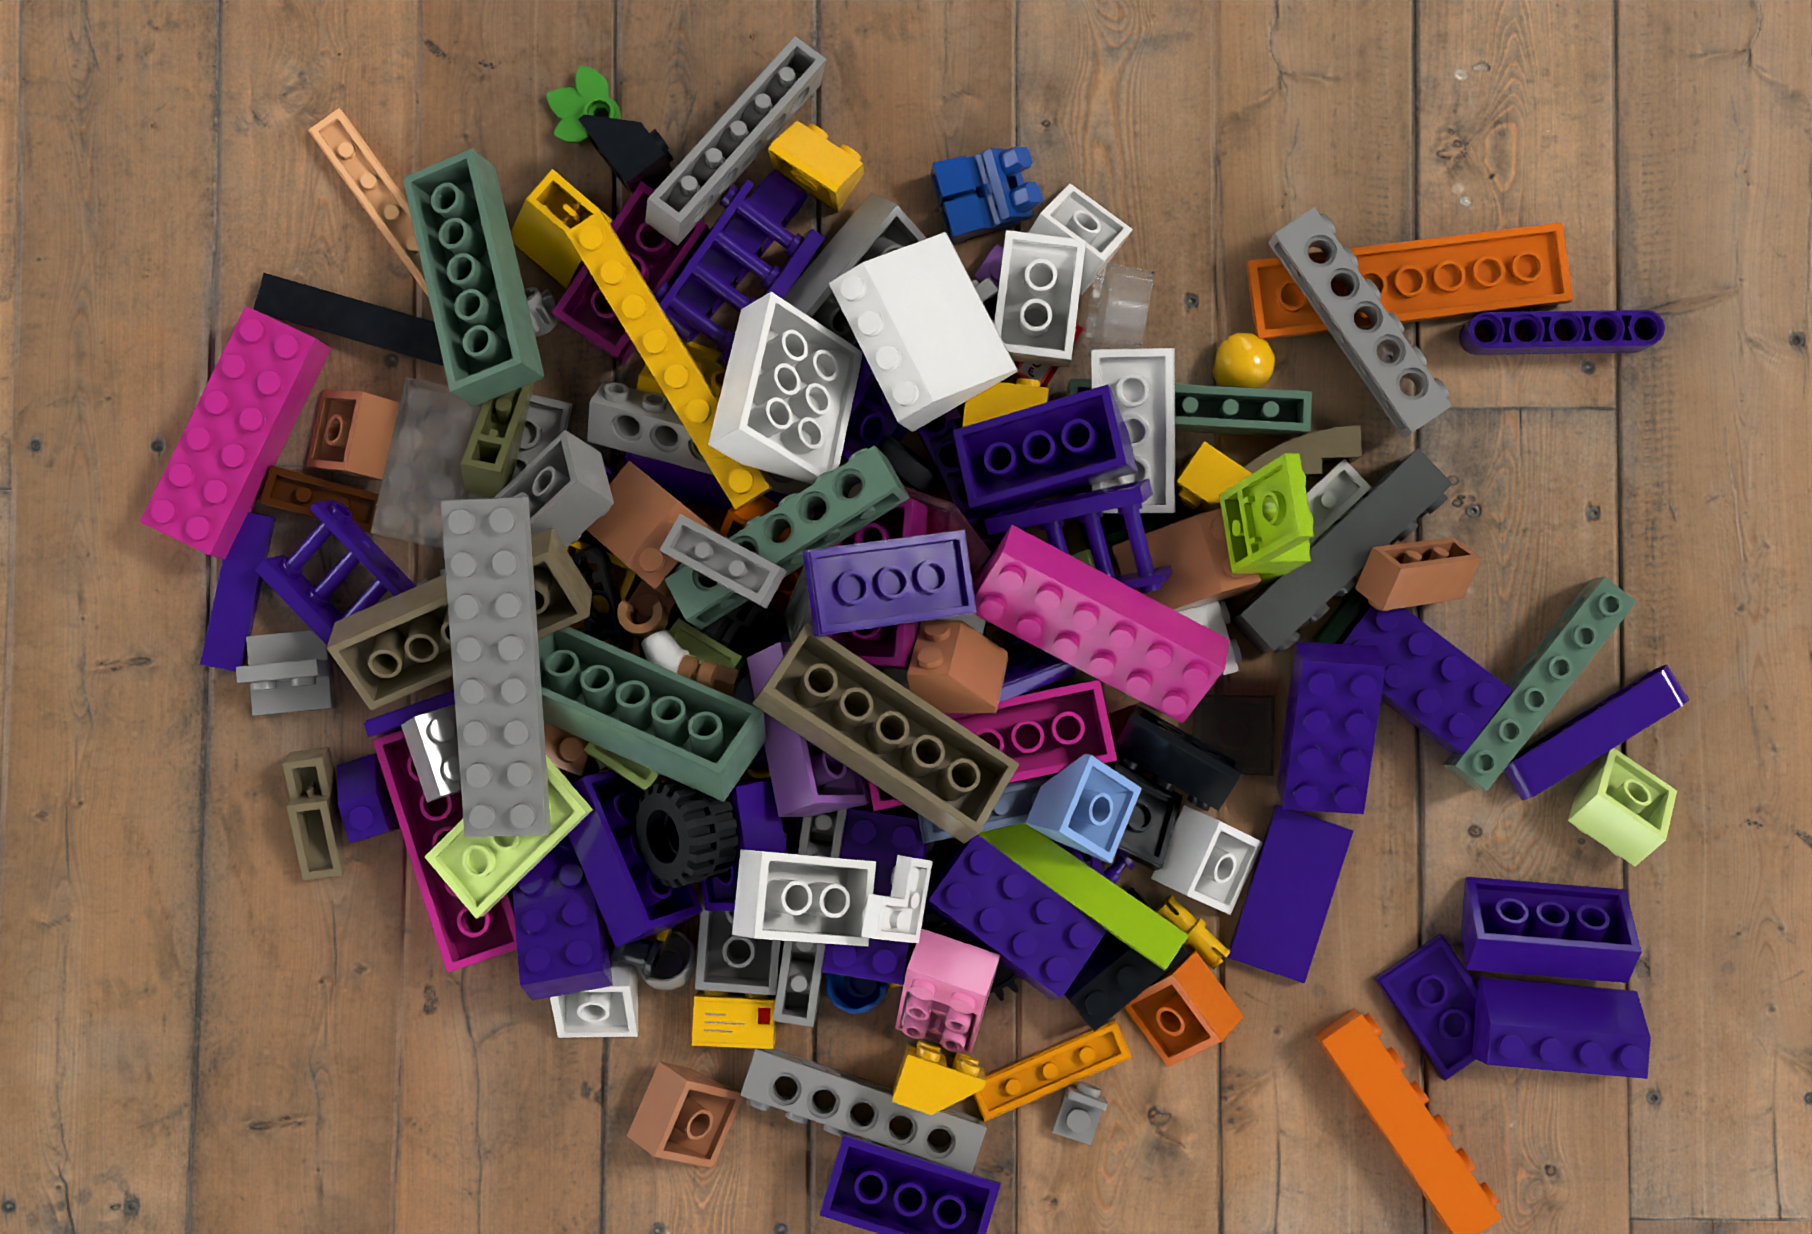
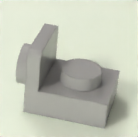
M1080 1081L1077 1087L1072 1085L1066 1086L1052 1132L1091 1146L1102 1111H1106L1108 1105L1106 1098L1100 1095L1101 1089Z

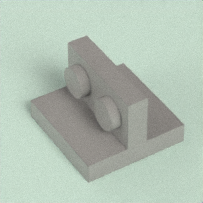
M312 630L246 636L248 666L236 667L237 683L250 684L252 716L336 708L332 655L327 650V645Z

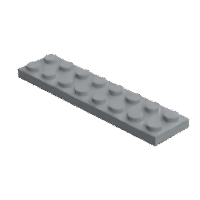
M524 496L442 500L440 504L464 836L547 835L551 832L529 498Z

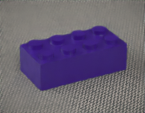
M1367 600L1335 643L1377 646L1386 665L1381 700L1451 754H1464L1512 691L1507 685L1405 608L1381 611L1372 607Z
M1295 642L1276 787L1283 810L1364 814L1386 669L1377 646Z
M613 770L585 776L572 783V786L593 810L568 833V836L616 948L671 929L703 912L691 884L677 888L667 887L661 883L660 879L656 880L653 877L650 868H647L643 861L642 853L639 852L637 845V835L635 834L636 809H639L638 801L640 797L645 795L644 790Z
M848 808L840 858L875 861L873 894L891 896V874L896 866L897 855L926 860L929 843H923L918 819ZM869 938L868 946L826 944L822 972L904 985L906 969L912 956L913 943Z
M567 834L512 888L520 986L532 1001L613 986L607 925Z
M976 835L966 843L960 844L927 892L925 907L980 948L999 954V962L1049 999H1062L1107 932V930L979 835Z

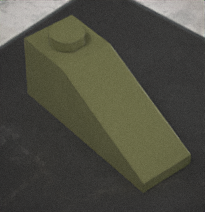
M535 382L483 403L461 461L465 492L494 498L510 483L517 463Z

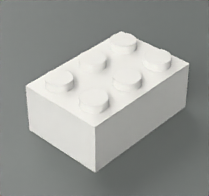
M740 849L732 935L754 939L868 946L869 938L861 936L863 928L862 912L867 904L868 894H873L876 862Z

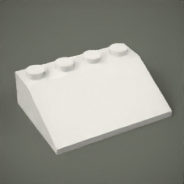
M946 232L865 261L829 282L897 422L911 432L1018 372Z
M773 292L742 308L708 445L740 464L813 484L819 475L827 471H835L840 466L863 352Z

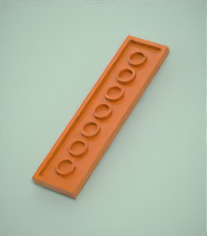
M1563 222L1349 248L1358 260L1359 265L1357 269L1365 280L1370 279L1377 286L1381 294V299L1379 300L1388 313H1394L1402 324L1476 315L1485 312H1501L1567 304L1573 301ZM1323 251L1308 253L1309 258L1313 262L1318 264L1326 262V256ZM1278 257L1249 260L1246 263L1254 330L1258 338L1271 340L1329 333ZM1331 281V289L1337 296H1348V287L1343 281ZM1354 313V322L1358 328L1371 327L1370 319L1366 314Z

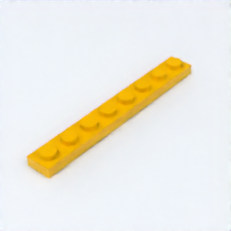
M599 210L565 232L734 509L740 510L770 491L772 487L760 469L740 464L708 445L719 401L604 213Z

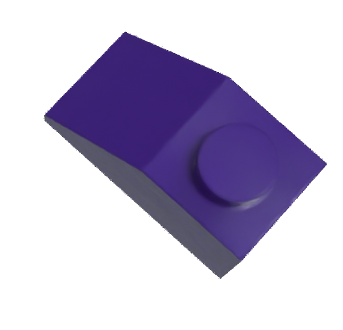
M377 753L337 765L338 807L349 843L363 841L400 829Z

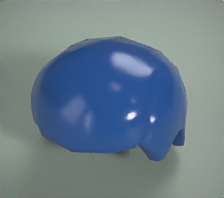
M826 973L825 975L827 997L836 1008L850 1014H864L880 1005L889 988V983L832 973Z

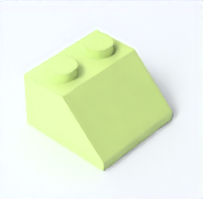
M1613 748L1602 755L1575 795L1568 821L1576 826L1579 831L1588 834L1607 847L1614 855L1623 858L1636 867L1666 841L1677 790Z

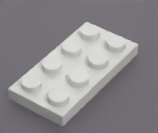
M1175 348L1091 350L1092 389L1107 384L1111 387L1129 432L1138 470L1137 473L1092 485V491L1149 479L1153 495L1142 503L1143 508L1139 512L1174 513ZM1116 508L1103 511V513H1118V510Z

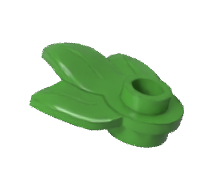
M580 65L578 67L575 79L576 88H560L549 91L546 94L552 111L558 118L562 119L555 128L554 136L568 143H579L588 138L578 120L583 115L596 116L598 112L605 111L608 113V118L621 119L617 103L609 97L608 82L600 73L587 66Z

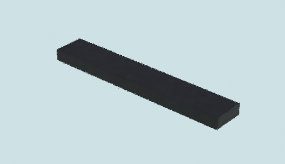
M263 273L253 307L254 310L268 316L444 366L435 322Z

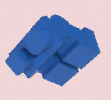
M1027 147L990 148L975 156L966 157L965 155L933 163L930 174L939 207L943 206L941 214L946 232L953 245L964 243L966 239L990 232L1006 230L1019 224L1021 221L1034 217L1032 209L1043 202L1040 187L1036 182L1024 183L1022 171L1030 168L1033 163Z

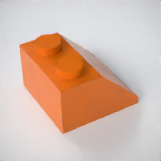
M1197 951L1184 957L1124 1007L1167 1067L1222 1042L1244 1017Z

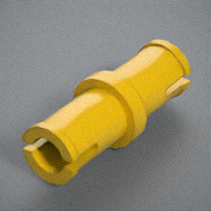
M1172 894L1162 902L1163 906H1158L1155 912L1187 933L1189 936L1183 945L1189 944L1212 969H1215L1223 962L1221 958H1226L1229 955L1230 950L1205 928L1206 922L1200 917L1196 919Z

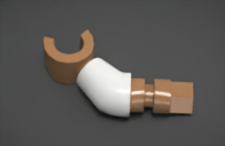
M625 599L619 603L617 610L619 623L630 634L643 640L641 645L647 661L730 696L734 695L739 681V670L706 660L699 664L698 658L689 656V651L682 649L671 633L665 630L669 615L667 607L661 602L652 606L653 616L644 624H636L637 610Z

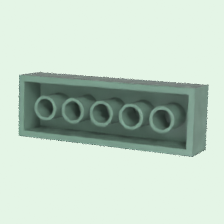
M470 148L404 177L403 182L450 392L476 406L545 378L496 167L473 148Z
M568 626L538 639L544 722L722 802L726 800L767 740L764 713L759 708Z

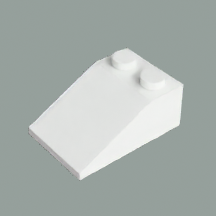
M1006 230L994 325L1013 361L1069 367L1072 359L1086 240Z

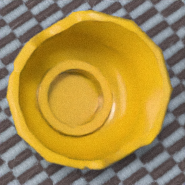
M1237 332L1223 340L1217 350L1212 370L1214 379L1221 387L1264 389L1274 370L1275 355L1266 340L1258 338L1253 333Z

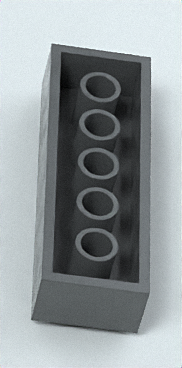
M1420 449L1404 456L1382 475L1368 492L1310 544V562L1263 586L1230 617L1231 623L1260 654L1272 651L1276 654L1280 650L1284 652L1300 637L1296 630L1301 625L1314 624L1330 609L1326 604L1330 598L1335 599L1339 595L1341 597L1344 596L1357 584L1359 579L1355 575L1359 571L1362 572L1372 547L1393 545L1398 540L1400 542L1403 541L1418 527V524L1414 521L1417 517L1422 518L1427 513H1433L1448 499L1444 492L1452 483Z

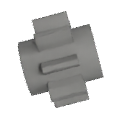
M536 287L527 288L524 291L535 337L547 334L557 325L558 320L551 314L557 302L548 289L540 293Z

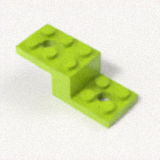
M1284 453L1219 494L1232 574L1259 573L1261 582L1250 592L1237 596H1247L1311 561L1309 539L1314 537L1313 516L1309 510L1305 488L1306 476L1302 470L1299 453Z

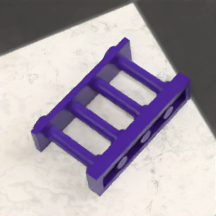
M748 179L740 188L734 184L729 188L719 203L725 209L671 285L664 281L654 294L663 311L668 308L718 345L716 349L721 354L715 362L724 369H727L735 332L731 329L728 332L676 295L688 277L691 276L739 312H741L742 308L756 301L754 297L751 299L745 297L700 263V260L712 243L763 280L761 284L766 287V290L761 297L773 292L783 299L825 239L814 229H811L803 236L799 233L793 235L748 201L745 196L754 185ZM735 211L785 248L784 253L789 257L781 268L776 265L772 268L722 230Z
M1149 479L995 512L984 519L988 535L1002 533L1003 537L1011 525L1027 532L1026 527L1040 525L1041 530H1046L1049 544L1068 554L1061 526L1065 524L1064 519L1078 517L1079 522H1084L1095 568L1133 589L1137 588L1141 593H1149L1163 587L1162 583L1173 573L1171 565L1153 568L1139 512L1143 508L1142 503L1153 495ZM1116 508L1118 514H1123L1137 568L1135 573L1114 576L1100 520L1104 516L1103 511Z
M334 500L317 502L309 508L321 522L290 557L280 555L264 559L255 569L266 583L326 645H328L335 622L375 605L387 591L396 596L417 587L351 519L352 513L349 509ZM333 533L349 550L319 584L315 586L302 574V567ZM361 562L375 576L376 580L345 614H340L330 603L329 596Z

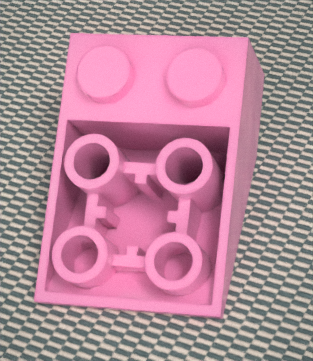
M921 929L919 943H916L906 969L895 1029L903 1031L910 1038H924L941 1044L948 1051L965 1052L971 1055L1000 955Z

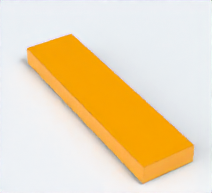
M1114 1018L1104 1023L1095 1032L1091 1028L986 1074L984 1089L973 1094L984 1122L1130 1059L1132 1056Z

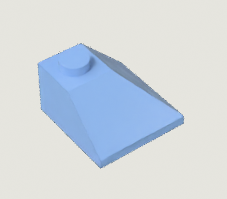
M1084 754L1041 785L1025 824L1054 841L1102 861L1112 863L1142 788L1092 755Z

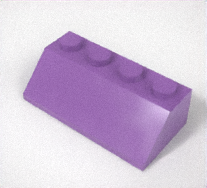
M778 642L747 657L755 699L792 642ZM763 711L767 739L764 747L779 817H809L871 803L867 779Z

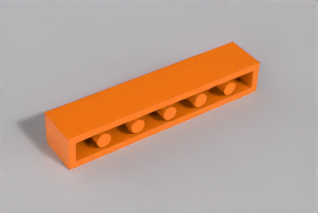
M1353 1008L1314 1036L1450 1234H1480L1502 1219L1494 1207L1499 1203V1200L1485 1182L1479 1185L1471 1174L1476 1169L1475 1165L1462 1148L1456 1151L1447 1138L1453 1135L1451 1130L1439 1114L1432 1117L1424 1105L1429 1101L1427 1095L1415 1080L1409 1083L1401 1070L1406 1067L1405 1063L1393 1047L1386 1050L1378 1038L1383 1032L1369 1013L1363 1016L1362 1013Z

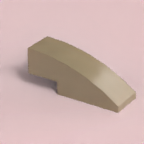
M1361 426L1333 427L1305 434L1261 454L1244 466V468L1253 474L1284 453H1299L1302 470L1305 473L1306 479H1315L1322 474V463L1340 462L1343 459L1347 462H1354L1362 457Z
M330 748L290 752L282 764L290 796L287 811L302 879L309 880L343 875L344 857L341 818Z

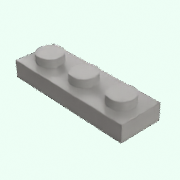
M679 514L659 550L764 608L768 607L787 573L780 566Z

